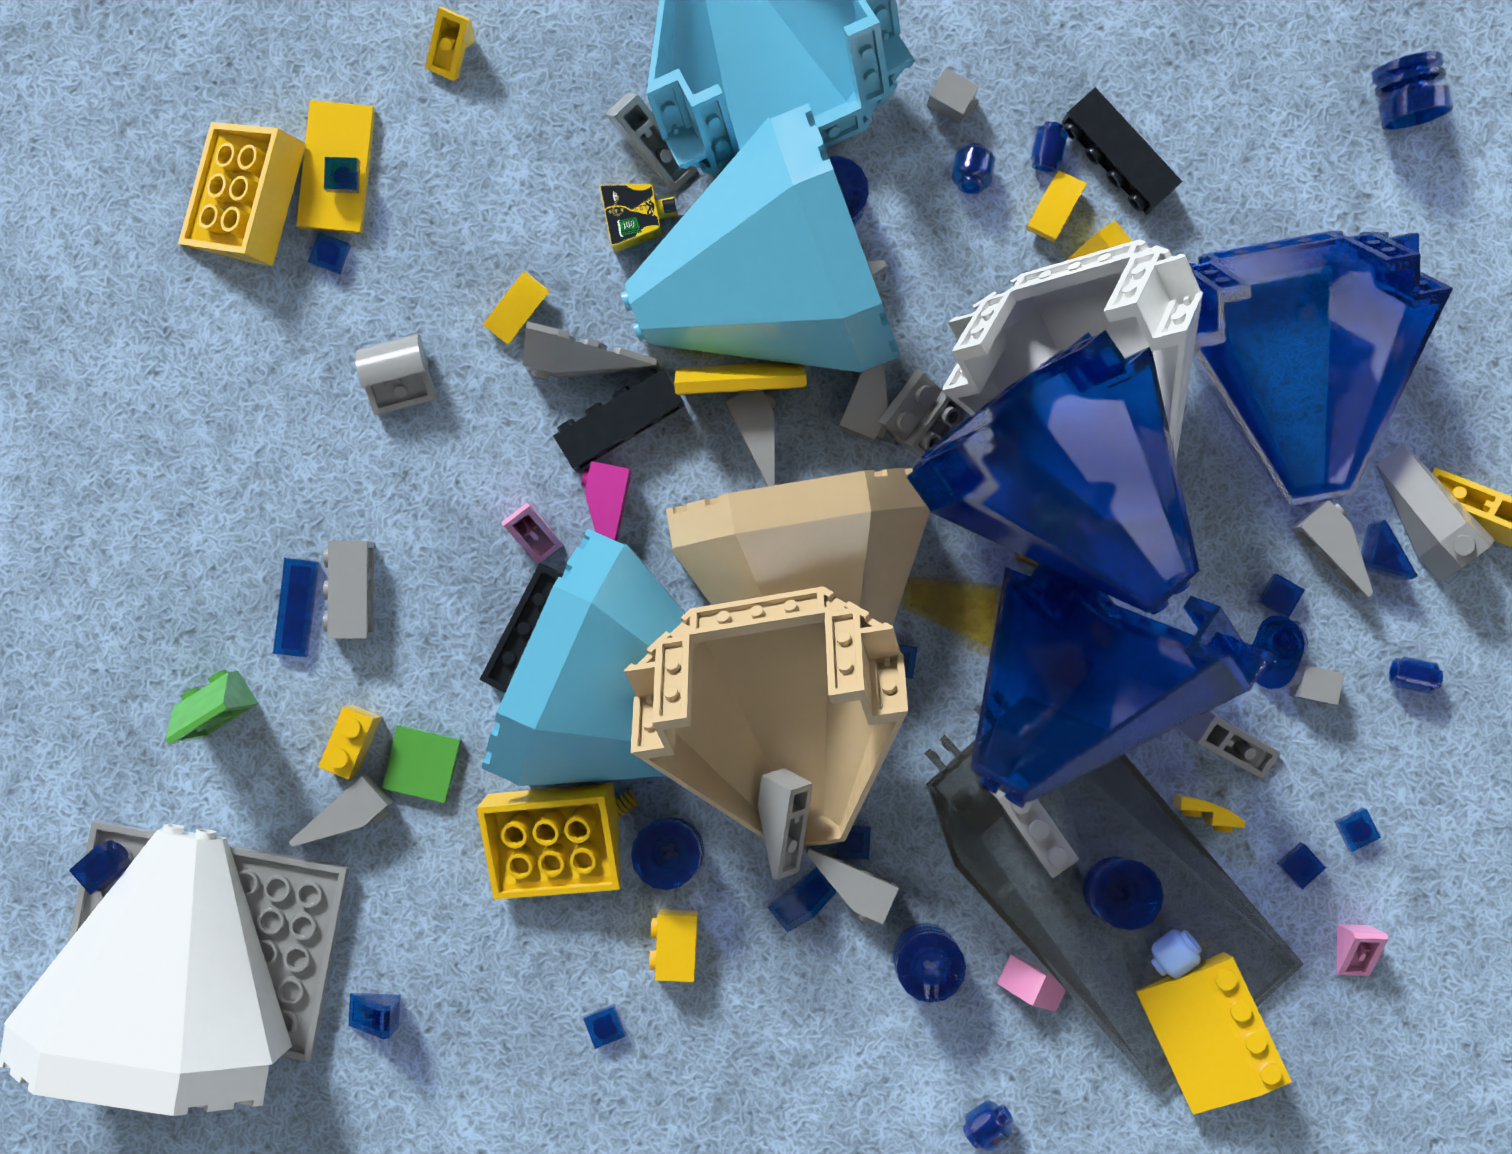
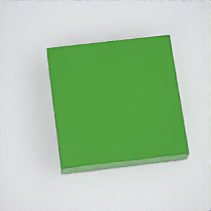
M397 725L382 789L446 803L462 739Z

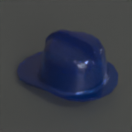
M1281 615L1270 616L1262 621L1248 655L1250 674L1260 686L1268 689L1282 688L1289 684L1294 677L1303 656L1308 650L1309 643L1307 634L1301 627V622L1297 620L1292 621L1290 618Z

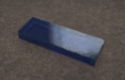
M284 558L273 654L308 657L319 562Z

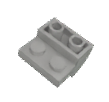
M419 333L357 349L355 362L361 387H365L374 416L437 399L438 396L428 369L429 362Z
M916 369L878 422L891 433L890 436L919 458L931 463L968 412L944 394L924 372Z

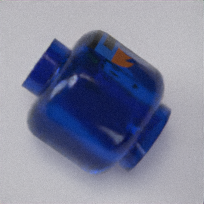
M986 1100L965 1115L963 1131L973 1147L991 1151L1011 1137L1012 1129L1010 1123L1013 1122V1117L1004 1104L999 1106L994 1101Z

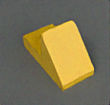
M442 6L438 7L425 69L452 81L459 78L465 49L475 42L469 18Z

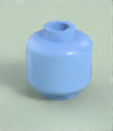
M1172 929L1153 943L1151 950L1154 958L1151 962L1162 976L1168 974L1177 979L1189 973L1200 964L1201 958L1199 953L1202 952V949L1189 932Z

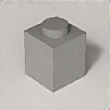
M945 68L932 90L926 106L960 124L964 115L970 118L979 102L975 98L979 86Z
M1296 664L1295 670H1291L1287 680V686L1291 689L1289 696L1338 705L1345 673Z

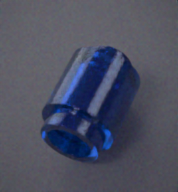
M1048 121L1044 122V126L1037 127L1030 157L1033 161V169L1057 172L1058 165H1061L1068 137V132L1063 129L1062 124Z
M1410 657L1395 658L1389 669V681L1401 689L1432 694L1435 689H1439L1442 685L1443 671L1440 670L1436 662Z

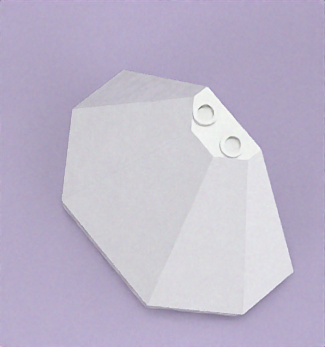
M1136 240L1020 274L1010 281L1013 287L1004 293L997 294L993 292L974 304L975 312L960 317L956 316L948 321L958 341L952 350L958 363L941 390L944 394L1105 526L1114 524L1124 525L1132 521L1153 520L1166 516L1170 503L1203 294L1186 255L1179 254L1174 257L1168 249L1157 245L1149 248L1145 241Z
M164 824L163 828L156 831L4 1023L5 1030L0 1054L1 1068H10V1075L19 1083H29L28 1091L33 1095L162 1115H187L188 1108L200 1107L204 1108L206 1112L234 1109L235 1103L251 1105L252 1107L263 1106L269 1065H272L292 1047L226 837L216 836L217 832L209 829H196V833L184 831V826L176 824Z

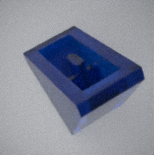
M1386 519L1368 524L1361 549L1366 571L1398 580L1416 578L1418 576Z
M815 867L768 905L767 908L788 933L813 919L837 891L820 870Z
M350 993L348 1026L381 1039H389L399 1028L401 995Z

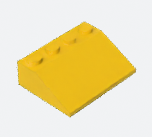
M211 122L178 244L249 263L273 266L306 143L279 128Z
M613 783L488 794L478 805L477 814L493 900L620 890L618 811Z
M1222 952L1200 962L1197 967L1180 978L1175 979L1168 976L1135 991L1193 1115L1262 1096L1292 1082L1234 958L1229 954Z

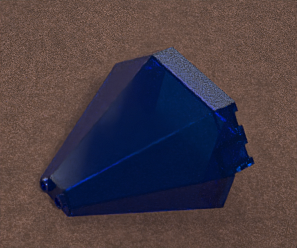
M1327 231L1206 253L1198 257V264L1189 263L1199 288L1203 292L1192 363L1289 506L1302 507L1308 505L1309 502L1318 500L1335 501L1340 499L1341 496L1354 494L1443 311L1453 287L1420 272V233H1408L1389 237V232H1361L1359 235L1349 237L1343 236V231Z
M1106 330L1094 336H1091L1089 332L1086 333L1066 350L1062 349L1041 363L1037 369L1027 376L1023 375L924 452L921 456L922 459L912 468L913 471L906 477L926 504L930 513L1146 613L1150 612L1152 615L1164 610L1169 605L1168 599L1171 596L1186 590L1191 585L1190 579L1200 571L1153 352L1150 347H1147L1124 358Z
M1052 544L1031 576L1005 567L970 768L981 777L978 783L994 794L998 790L1006 793V799L1016 806L1023 808L1026 802H1031L1251 690L1273 653L1243 642L1221 606L1191 595L1183 608L1198 628L1195 635L1115 605L1077 553Z

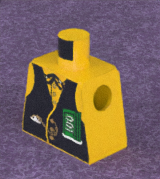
M651 184L600 186L610 242L614 253L662 236L659 220L678 216L674 197L655 200Z

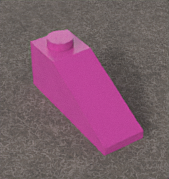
M591 461L590 469H584L581 487H586L585 496L595 532L618 542L632 471L628 468Z

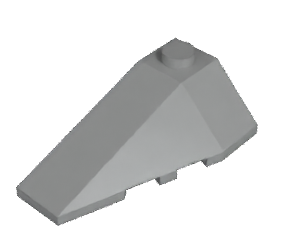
M527 321L522 365L526 370L530 371L529 376L548 381L549 376L561 378L651 371L653 369L658 370L659 362L656 358L614 347L613 352L608 351L606 345L590 338L588 340L583 339L580 343L576 341L575 337L570 336V332Z
M1404 443L1377 464L1418 558L1440 582L1465 567L1491 547L1495 541L1494 538Z

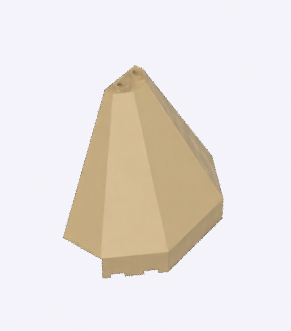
M915 467L909 469H885L877 472L865 470L718 495L719 498L703 499L687 503L685 506L666 509L672 543L671 551L711 605L824 586L834 592L836 598L845 603L850 601L869 612L871 618L882 624L887 622L893 626L932 506L929 503L924 468Z
M824 586L691 608L681 617L682 623L671 633L665 631L646 649L648 654L638 664L634 665L631 663L624 669L636 695L633 702L631 754L763 839L764 835L758 810L762 775L786 768L813 783L803 847L844 842L908 713L904 655L900 652L894 627L887 622L882 624L871 618L869 612L848 601L845 603L836 598L834 592Z

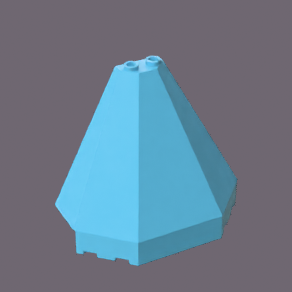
M659 0L647 97L662 140L666 141L678 166L684 169L693 166L701 168L703 173L718 176L768 117H776L808 103L825 148L865 131L873 121L870 117L878 104H885L898 86L896 79L903 69H910L915 59L899 36L901 30L896 0Z
M809 103L776 117L767 118L625 283L626 291L621 293L627 311L632 310L637 322L633 323V327L639 341L646 339L649 345L862 373L867 369L901 357Z
M587 529L579 548L576 547L567 562L562 578L558 577L553 585L498 708L494 720L497 724L490 734L486 748L488 752L482 762V769L517 784V786L666 776L630 753L633 702L636 695L624 669L631 663L634 665L638 664L648 654L646 649L665 631L671 633L682 623L681 617L685 614V611L627 543H619Z

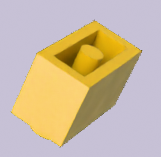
M355 705L343 706L318 768L345 779L357 777L382 716Z
M659 909L658 917L652 918L651 938L657 939L656 950H650L649 970H655V981L694 982L698 911Z

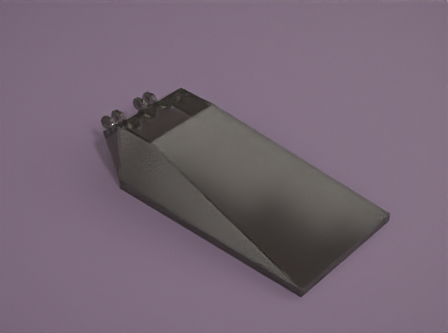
M993 691L989 694L990 700L1004 714L994 721L989 712L978 704L973 710L989 728L962 752L944 735L940 739L941 745L955 757L948 765L945 766L935 751L928 749L924 753L940 771L926 786L953 865L1161 1095L1177 1080L1135 992L1170 976L1168 974L1162 976L1151 962L1154 958L1151 950L1154 942L1172 929L1181 932L1186 930L1194 937L1202 949V952L1199 953L1200 962L1222 952L1229 954L1234 958L1256 1007L1304 964L1108 733L1025 696L1010 708L1001 696ZM1014 773L1026 781L1079 858L1077 862L1054 878H1051L1041 868L989 793L991 789Z

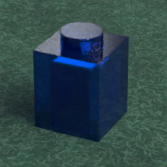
M111 839L96 845L69 871L86 891L92 895L107 888L129 867L132 861L128 858L129 853L126 848Z

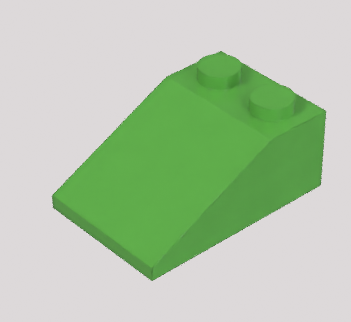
M225 669L219 671L208 679L210 684L204 688L199 689V687H195L180 696L183 701L173 706L167 730L166 741L169 745L205 738L259 704L239 671L227 672Z

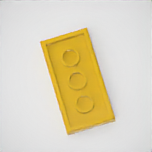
M310 100L296 223L299 229L363 234L376 111L373 106Z
M766 362L676 368L674 385L675 394L687 395L805 388L807 386L804 365L786 362Z

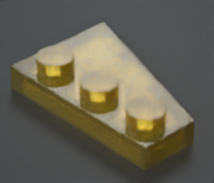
M908 577L904 589L902 609L951 629L988 647L997 649L1002 585Z

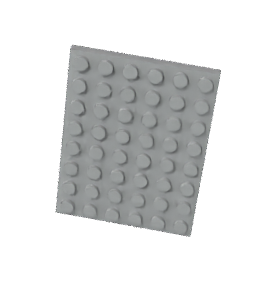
M99 820L92 821L68 942L156 831ZM229 844L292 1047L281 1057L310 1062L314 1057L350 867Z

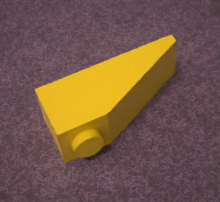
M1435 467L1432 474L1494 540L1512 548V497Z

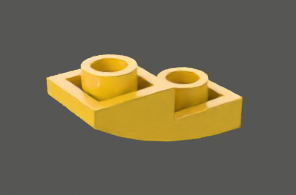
M1058 170L1033 213L1026 230L1055 243L1067 224L1071 212L1084 193L1087 183Z
M524 271L483 323V326L509 345L550 293V290Z
M1173 794V807L1182 810V815L1202 817V812H1204V822L1213 825L1214 831L1233 833L1234 827L1245 828V821L1223 807L1196 797Z

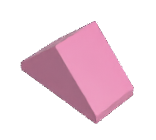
M526 503L501 522L537 564L563 546L562 542L536 508L529 503Z
M1337 924V975L1370 976L1388 941L1387 933L1370 925Z
M1010 954L997 984L1032 1006L1056 1012L1069 982Z

